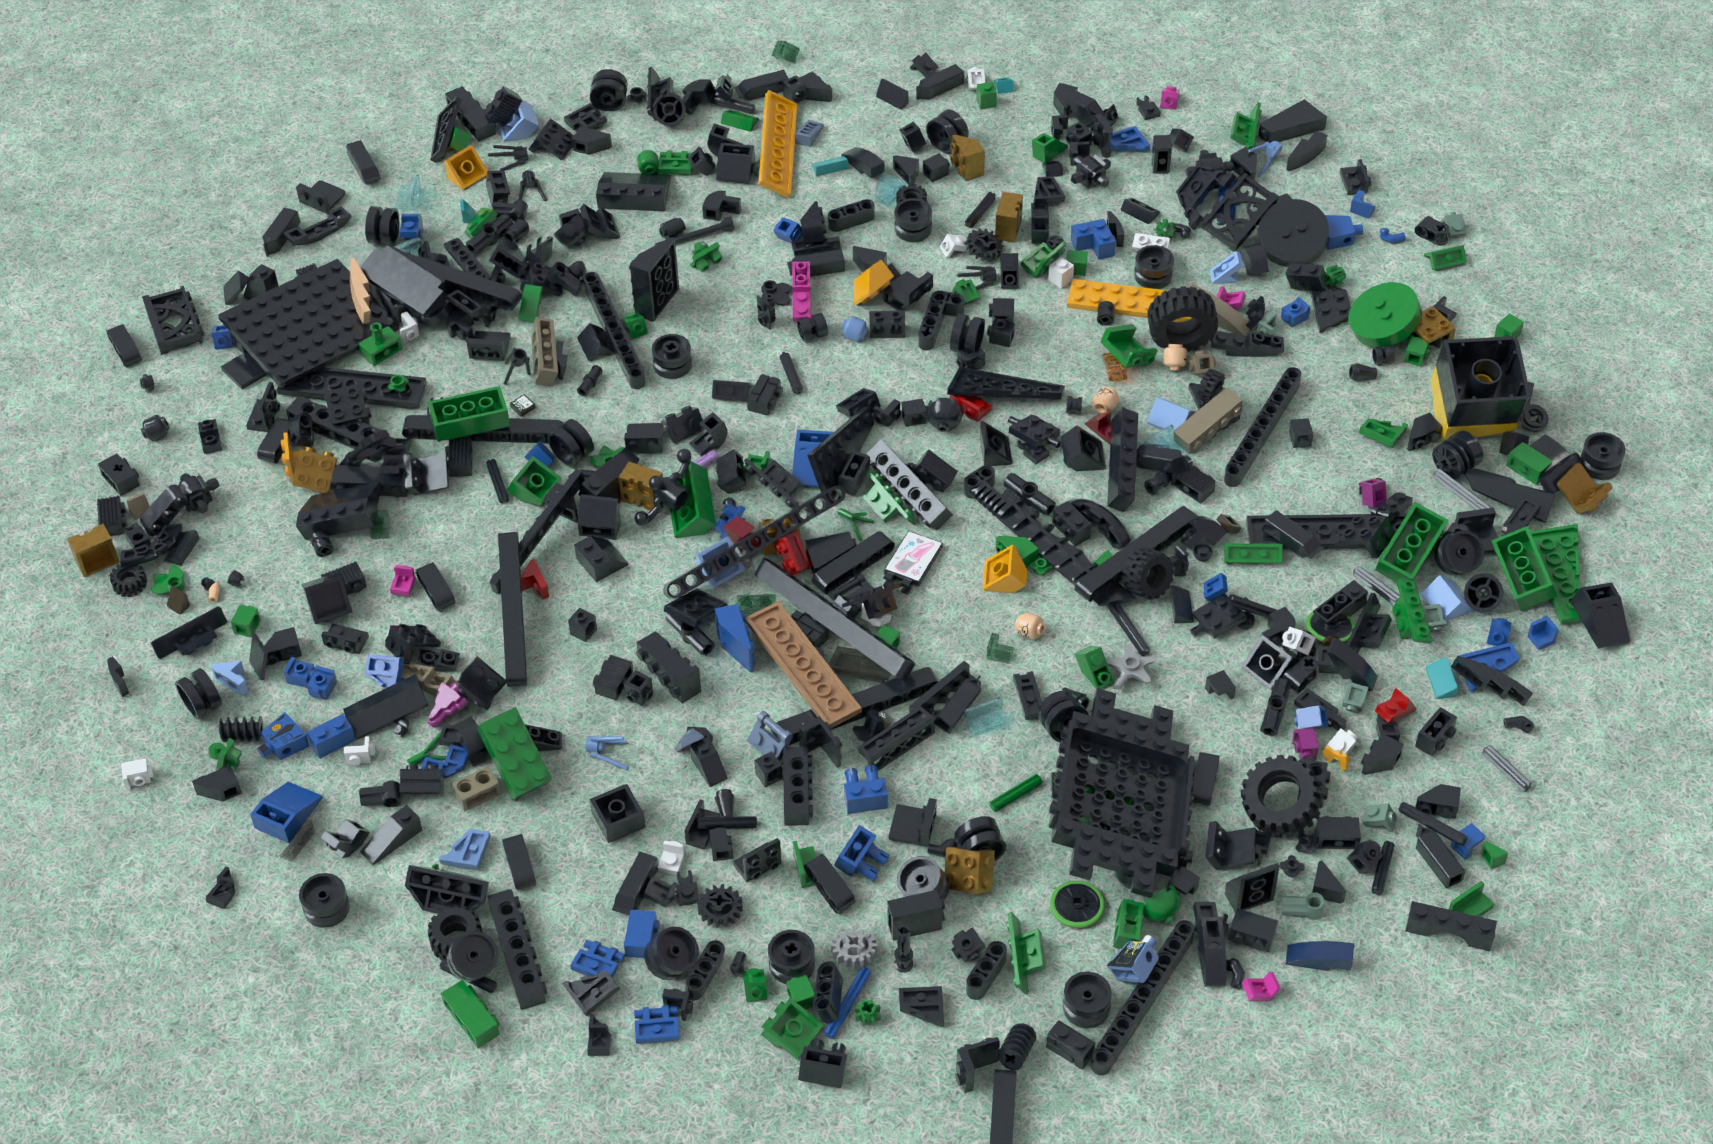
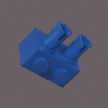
M870 765L864 769L867 781L860 782L857 769L852 768V775L850 768L845 770L844 774L847 783L844 784V798L847 814L888 808V793L885 779H879L877 766L872 765V772Z
M859 825L839 854L834 866L851 877L854 872H858L873 882L880 870L866 863L864 857L869 856L883 866L890 854L876 847L874 843L876 835Z

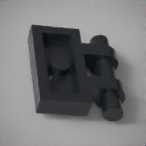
M592 103L564 116V122L573 130L580 128V126L589 129H599L603 124L607 123V119L605 116L599 118L601 113Z

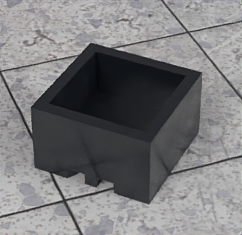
M339 572L301 584L315 624L353 613L342 576Z

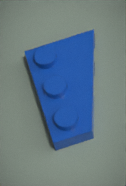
M1512 642L1458 655L1480 662L1502 673L1518 663L1520 659ZM1465 679L1471 693L1478 689Z

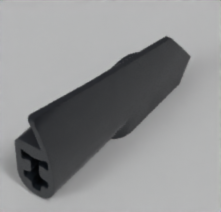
M1476 468L1464 473L1473 491L1513 509L1516 508L1524 496L1540 504L1541 508L1534 518L1544 523L1547 522L1555 496L1554 493L1520 485L1510 477Z

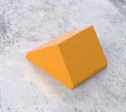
M472 144L444 161L447 178L462 190L487 175L488 170Z

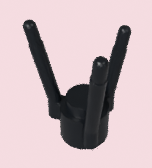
M493 145V148L513 151L488 153L489 157L513 155L514 160H518L515 163L500 168V170H507L517 165L525 164L524 161L528 160L527 148L523 146Z
M526 170L522 174L519 200H522L524 187L532 188L536 185L543 201H547L539 180L536 179L533 171Z
M966 266V269L981 271L957 274V277L980 276L981 281H985V283L975 286L976 290L993 285V281L997 279L996 269L991 266Z
M513 348L512 353L506 359L505 364L507 365L511 361V366L505 377L504 385H507L515 366L520 367L525 363L527 375L531 374L530 357H527L525 350Z

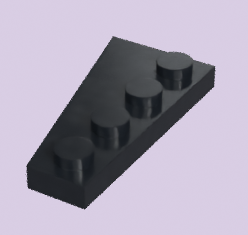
M457 96L437 116L430 158L435 163L440 158L443 159L447 153L446 149L462 101Z

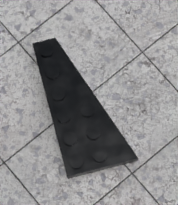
M869 407L861 408L807 455L820 492L830 487L838 486L839 476L853 451L860 452L874 425L873 415ZM835 490L831 493L833 499H835L838 493Z

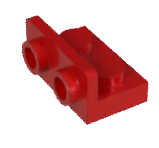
M950 395V399L956 400L957 405L960 407L961 404L963 405V414L977 422L992 410V405L977 396Z

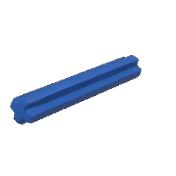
M861 967L840 1004L839 1017L826 1028L824 1035L829 1039H834L870 977L872 972L867 967Z

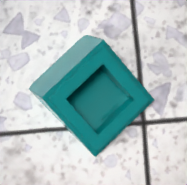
M1006 77L994 80L998 94L1014 92L1013 80Z
M461 199L463 223H471L476 215L475 210L464 199Z

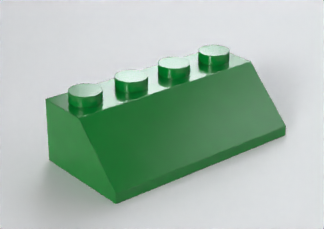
M691 461L684 478L678 481L679 484L689 490V497L680 509L674 510L670 507L675 538L705 535L716 525L707 469Z

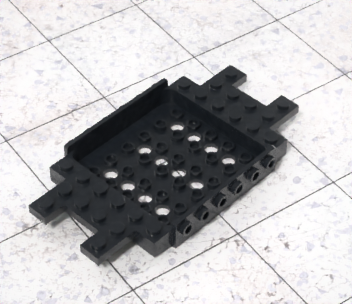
M1097 688L1094 694L1092 715L1089 716L1073 711L1067 727L1063 726L1060 734L1062 740L1058 748L1057 771L1053 781L1055 786L1051 794L1053 800L1049 809V828L1052 829L1051 842L1073 848L1069 875L1090 881L1093 866L1095 865L1132 876L1130 893L1151 898L1154 892L1155 874L1159 873L1172 877L1177 868L1179 858L1188 849L1189 841L1186 840V837H1188L1190 832L1188 822L1192 815V810L1189 807L1193 801L1191 792L1195 784V780L1192 777L1196 771L1194 756L1190 755L1188 759L1190 745L1170 739L1173 710L1154 705L1150 719L1114 708L1116 693ZM1088 758H1096L1098 760V764L1091 763ZM1108 763H1114L1118 769H1111ZM1127 769H1134L1137 775L1129 774ZM1152 774L1157 780L1151 781L1146 775ZM1084 787L1092 788L1094 794L1087 793ZM1104 793L1112 794L1114 799H1107ZM1128 798L1132 800L1134 805L1125 804L1123 799ZM1148 804L1152 806L1153 811L1145 810L1143 805ZM1080 818H1087L1090 824L1082 823ZM1099 824H1107L1110 830L1102 829ZM1119 830H1127L1130 836L1122 835ZM1139 835H1146L1150 841H1142Z

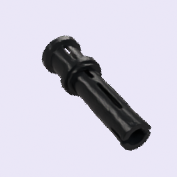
M1186 456L1188 462L1192 460L1189 456ZM1156 473L1154 478L1144 482L1146 491L1151 495H1156L1159 489L1169 485L1173 473Z
M900 925L897 928V948L894 952V967L897 971L906 973L913 968V951L910 948L911 929L907 925Z

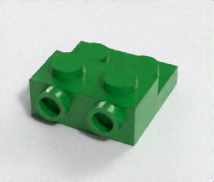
M789 998L786 1003L781 1001L775 1008L774 1012L777 1014L773 1019L768 1017L761 1026L764 1029L761 1035L775 1047L781 1046L795 1059H798L803 1053L804 1046L807 1047L810 1044L811 1040H813L824 1025L793 999Z

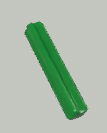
M1034 774L989 802L990 808L996 812L1041 785V777L1038 774Z

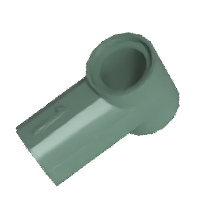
M1310 893L1307 897L1282 896V915L1307 916L1312 920H1318L1323 916L1324 898L1318 893Z

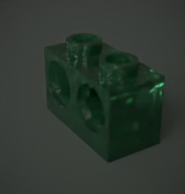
M776 594L737 595V604L740 611H744L745 617L776 603Z

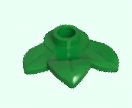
M603 445L599 455L590 456V461L594 466L601 467L622 451L624 447L613 451Z
M172 565L168 574H153L155 585L150 590L160 595L170 593L171 587L175 586L183 591L185 582L182 569Z

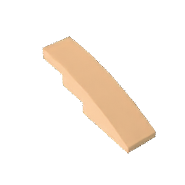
M351 258L350 287L352 299L362 323L366 324L370 322L371 311L369 309V281L355 258Z

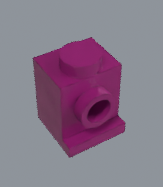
M1369 479L1359 482V486L1362 487L1363 505L1372 509L1374 506L1378 507L1387 500L1386 481Z
M1314 728L1294 730L1292 744H1294L1295 753H1299L1301 760L1317 759L1319 747Z

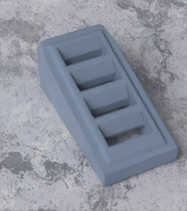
M808 120L796 132L795 143L811 147L823 129L824 124Z

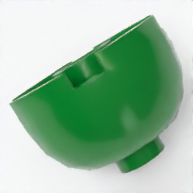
M1174 885L1169 886L1171 888L1170 891H1166L1164 888L1153 894L1151 898L1144 900L1143 916L1145 919L1152 923L1164 922L1165 925L1176 919L1174 915L1180 910L1181 898Z

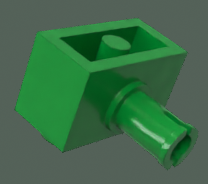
M373 323L374 327L371 324L372 336L359 343L361 355L373 367L403 349L401 338L389 326L382 329L380 323Z

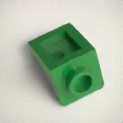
M962 279L955 283L952 292L964 296V305L979 300L980 295L971 279L966 281Z

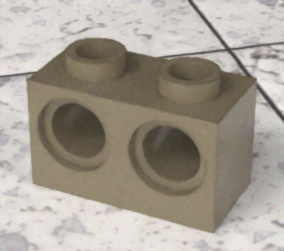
M489 766L479 769L466 777L459 778L452 783L454 795L464 812L501 795L499 782Z

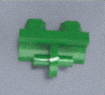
M700 242L695 243V250L692 251L694 255L692 256L693 262L690 263V266L692 268L697 267L703 272L710 266L707 261L708 259H711L714 264L720 262L723 256L719 251L720 245L718 242L709 247L707 243L703 245Z
M231 738L228 739L226 747L222 743H213L208 749L209 756L212 759L218 760L216 770L230 765L233 772H235L240 764L239 758L242 755V751L234 747L235 741Z

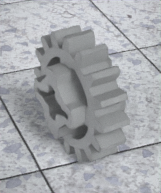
M853 928L852 932L845 929V934L838 932L837 938L832 939V958L837 959V964L844 963L845 968L849 965H852L853 969L856 968V965H860L863 968L865 962L871 964V959L876 958V938H871L870 932L864 934V929H861L859 932H856V928Z

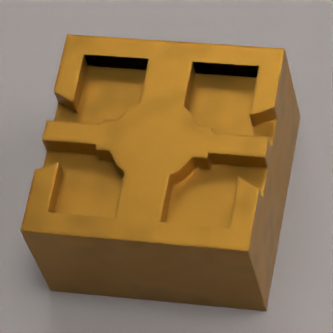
M1002 193L995 218V235H999L998 239L1016 242L1017 232H1019L1022 222V194Z
M628 462L619 476L621 501L631 505L635 502L637 507L644 505V509L651 511L655 507L653 504L655 494L654 490L649 486V480L652 476L656 475L663 478V473Z
M104 524L92 528V532L84 531L82 536L77 534L67 539L75 562L83 577L120 563L112 538Z

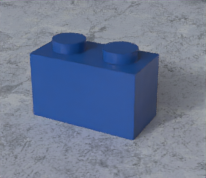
M344 714L307 731L310 745L319 759L355 741L352 726Z
M630 910L624 941L625 957L644 958L646 945L655 937V933H659L660 920L656 919V912Z

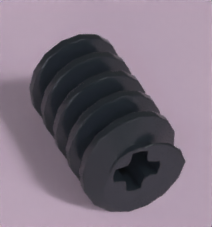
M251 716L250 722H247L246 717H243L242 722H239L238 717H235L234 723H231L230 717H227L226 723H223L222 717L220 718L219 734L223 743H226L229 738L234 741L237 739L239 742H243L244 739L247 742L252 741V739L258 742L262 736V716H259L258 722H255L254 716Z
M1018 1023L1010 1029L998 1052V1059L1005 1068L1019 1070L1023 1066L1037 1038L1036 1032L1031 1026Z

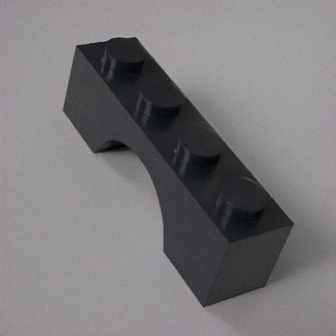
M1412 901L1405 932L1426 937L1435 932H1448L1464 939L1468 947L1490 952L1497 921Z

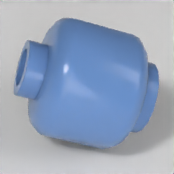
M851 316L848 320H844L841 329L844 330V337L859 342L860 339L864 340L869 327L866 326V321Z

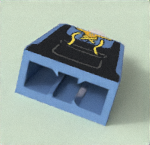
M1146 935L1142 942H1127L1106 966L1119 981L1144 983L1159 959L1157 953L1153 950L1156 940Z

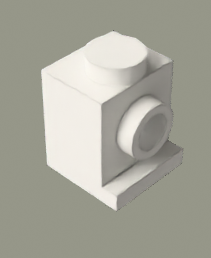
M1289 627L1288 631L1283 634L1282 645L1291 650L1309 655L1316 637L1302 630ZM1303 637H1305L1306 640L1304 642L1303 647L1301 648L1300 644L1303 640Z
M146 758L121 763L123 781L127 791L131 790L132 786H142L146 783H151L154 771L152 765L148 766Z

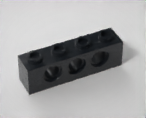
M808 747L783 748L784 826L809 825V817H813V805H809V801L813 800V789L809 788V784L813 783L812 771L808 772V767H812V755H808Z

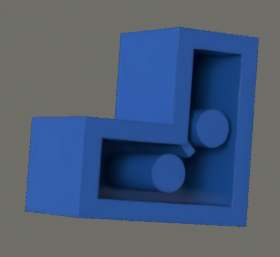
M1105 219L1071 225L1070 240L1075 250L1082 251L1093 248L1098 260L1115 256L1116 241Z

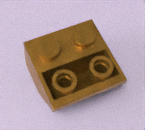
M952 135V143L950 144L952 156H950V161L953 166H956L959 175L963 176L965 181L984 176L985 150L979 141L959 135Z

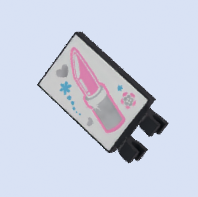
M908 531L884 569V579L886 580L884 584L896 579L901 580L903 586L901 593L908 595L913 585L920 586L943 548V543Z

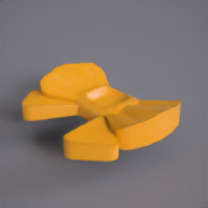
M1328 745L1324 748L1323 756L1329 763L1336 759L1339 761L1342 771L1349 768V757L1347 754H1342L1341 750L1337 752Z

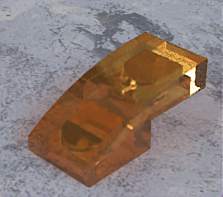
M1102 353L1109 381L1127 380L1126 368L1111 353Z

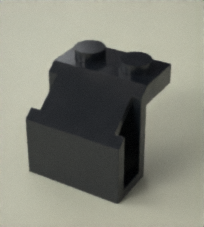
M906 271L883 289V301L898 311L909 307L925 293L931 291L933 288V274L927 272L920 278H917Z

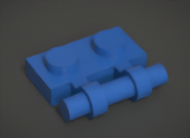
M586 940L584 948L589 950L579 949L570 967L571 970L586 976H594L596 973L607 971L613 978L619 968L618 963L614 961L623 962L625 954L619 952L617 948L605 947L596 940L594 942ZM600 953L602 955H605L606 957L604 958L596 954Z
M662 1005V1008L649 1009V1007H643L642 1010H634L635 1019L643 1018V1020H635L636 1044L680 1040L678 1017H670L671 1015H678V1007ZM663 1016V1018L650 1019V1017Z

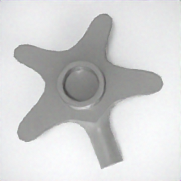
M1129 644L1124 645V657L1106 658L1108 665L1121 673L1119 679L1114 684L1117 690H1121L1129 679L1150 683L1151 678L1146 673L1144 667L1157 660L1154 656L1141 657L1136 655Z

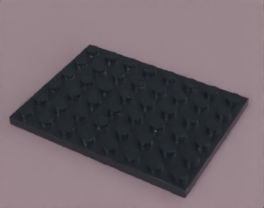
M338 258L218 314V319L280 388L359 350V343L372 336L371 324L374 327L373 323H380L382 329L389 326L394 332L400 328V325L393 320V317L369 292L370 322L362 323L352 299L350 271Z

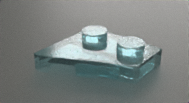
M883 172L880 174L875 201L889 208L896 201L898 189L902 188L903 185L908 187V184Z

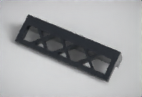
M965 661L959 664L909 706V713L921 706L935 720L942 710H934V706L937 703L947 704L950 700L948 699L950 692H956L964 680L975 678L970 674V665Z
M920 706L859 746L858 752L868 761L871 772L873 771L872 765L877 766V771H879L935 733L933 716ZM928 726V729L922 733L923 729ZM881 757V759L879 760V762L875 764L874 761H876L877 759H879V758Z

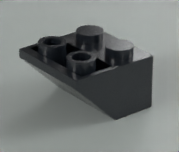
M721 143L718 152L716 180L750 183L753 172L752 168H754L753 164L755 163L754 145Z
M581 494L578 514L579 536H594L616 540L621 525L618 499Z

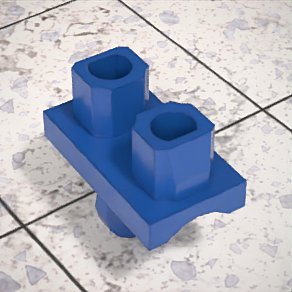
M727 504L724 507L722 514L729 517L727 522L722 518L719 519L714 527L721 533L720 538L729 537L722 527L737 516L741 518L746 509L742 505L736 507L731 504Z

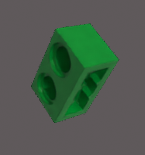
M1123 898L1117 909L1113 939L1114 948L1122 949L1129 941H1140L1144 903Z

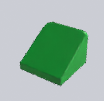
M1485 841L1481 856L1488 866L1494 869L1505 864L1508 853Z

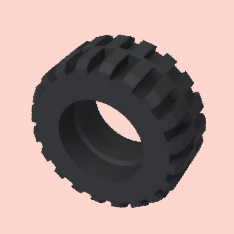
M1181 286V288H1171L1170 291L1165 290L1149 306L1147 317L1152 340L1161 348L1165 349L1170 344L1183 345V348L1187 349V352L1193 349L1198 350L1200 346L1204 347L1207 345L1208 340L1211 341L1218 330V318L1214 300H1212L1208 293L1201 289L1197 290L1196 287L1190 286V288H1186V286ZM1192 317V319L1184 322H1173L1179 318Z
M1277 755L1276 759H1272L1270 756L1265 758L1266 762L1261 764L1259 761L1256 763V769L1254 771L1250 769L1247 773L1249 778L1243 780L1242 786L1244 789L1241 790L1243 808L1258 830L1262 829L1263 832L1273 833L1277 838H1282V834H1286L1287 838L1293 837L1295 832H1298L1300 835L1305 832L1303 828L1306 826L1312 827L1314 825L1313 819H1318L1321 814L1319 809L1323 808L1322 788L1312 768L1307 767L1306 763L1301 759L1297 761L1295 757L1290 755L1287 759L1283 755ZM1280 782H1292L1300 787V797L1291 808L1284 811H1272L1265 807V794L1273 785Z

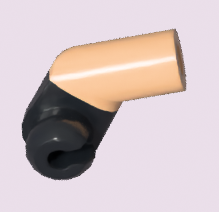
M203 578L201 585L209 592L208 601L211 603L218 602L220 585L213 579Z

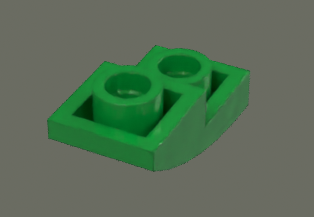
M525 284L518 320L534 322L536 317H538L539 304L542 301V286Z

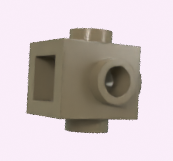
M1206 350L1195 351V355H1190L1188 365L1192 373L1198 374V377L1204 376L1208 369L1215 370L1216 361L1213 353H1206Z

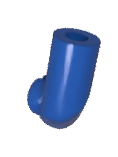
M1388 228L1380 229V238L1389 243L1401 242L1406 239L1404 232L1390 234Z

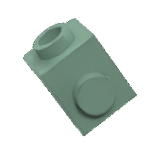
M1456 212L1446 214L1441 220L1442 223L1449 226L1448 237L1461 236L1467 233L1462 213L1456 214Z
M1270 311L1264 315L1258 322L1257 333L1274 336L1275 329L1273 327L1275 326L1277 314Z
M1441 604L1423 606L1430 631H1442V628L1447 625V620L1443 619Z
M1349 682L1342 706L1346 707L1345 709L1350 712L1357 713L1358 710L1362 711L1368 687Z
M1389 804L1367 805L1362 823L1365 827L1384 825L1388 832H1393L1394 826L1397 823V814Z

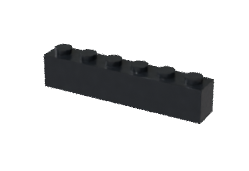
M1123 407L1111 420L1107 507L1121 512H1125L1135 501L1138 413Z

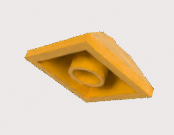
M1014 545L985 560L982 590L1014 593L1026 586L1027 569Z

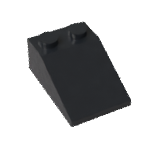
M1278 863L1241 875L1226 883L1225 896L1234 912H1236L1237 908L1248 910L1274 901L1280 868Z

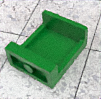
M1133 324L1107 327L1100 342L1125 368L1152 364L1158 350L1156 348L1145 349L1133 337L1137 329Z

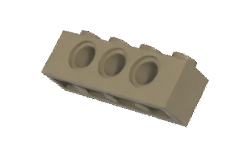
M536 317L531 329L534 380L537 385L553 386L558 374L554 320Z

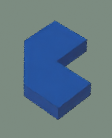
M451 745L445 762L425 757L421 769H426V765H439V769L444 770V779L465 769L468 761L465 748Z

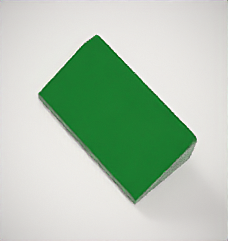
M727 110L722 113L721 124L751 132L759 118Z

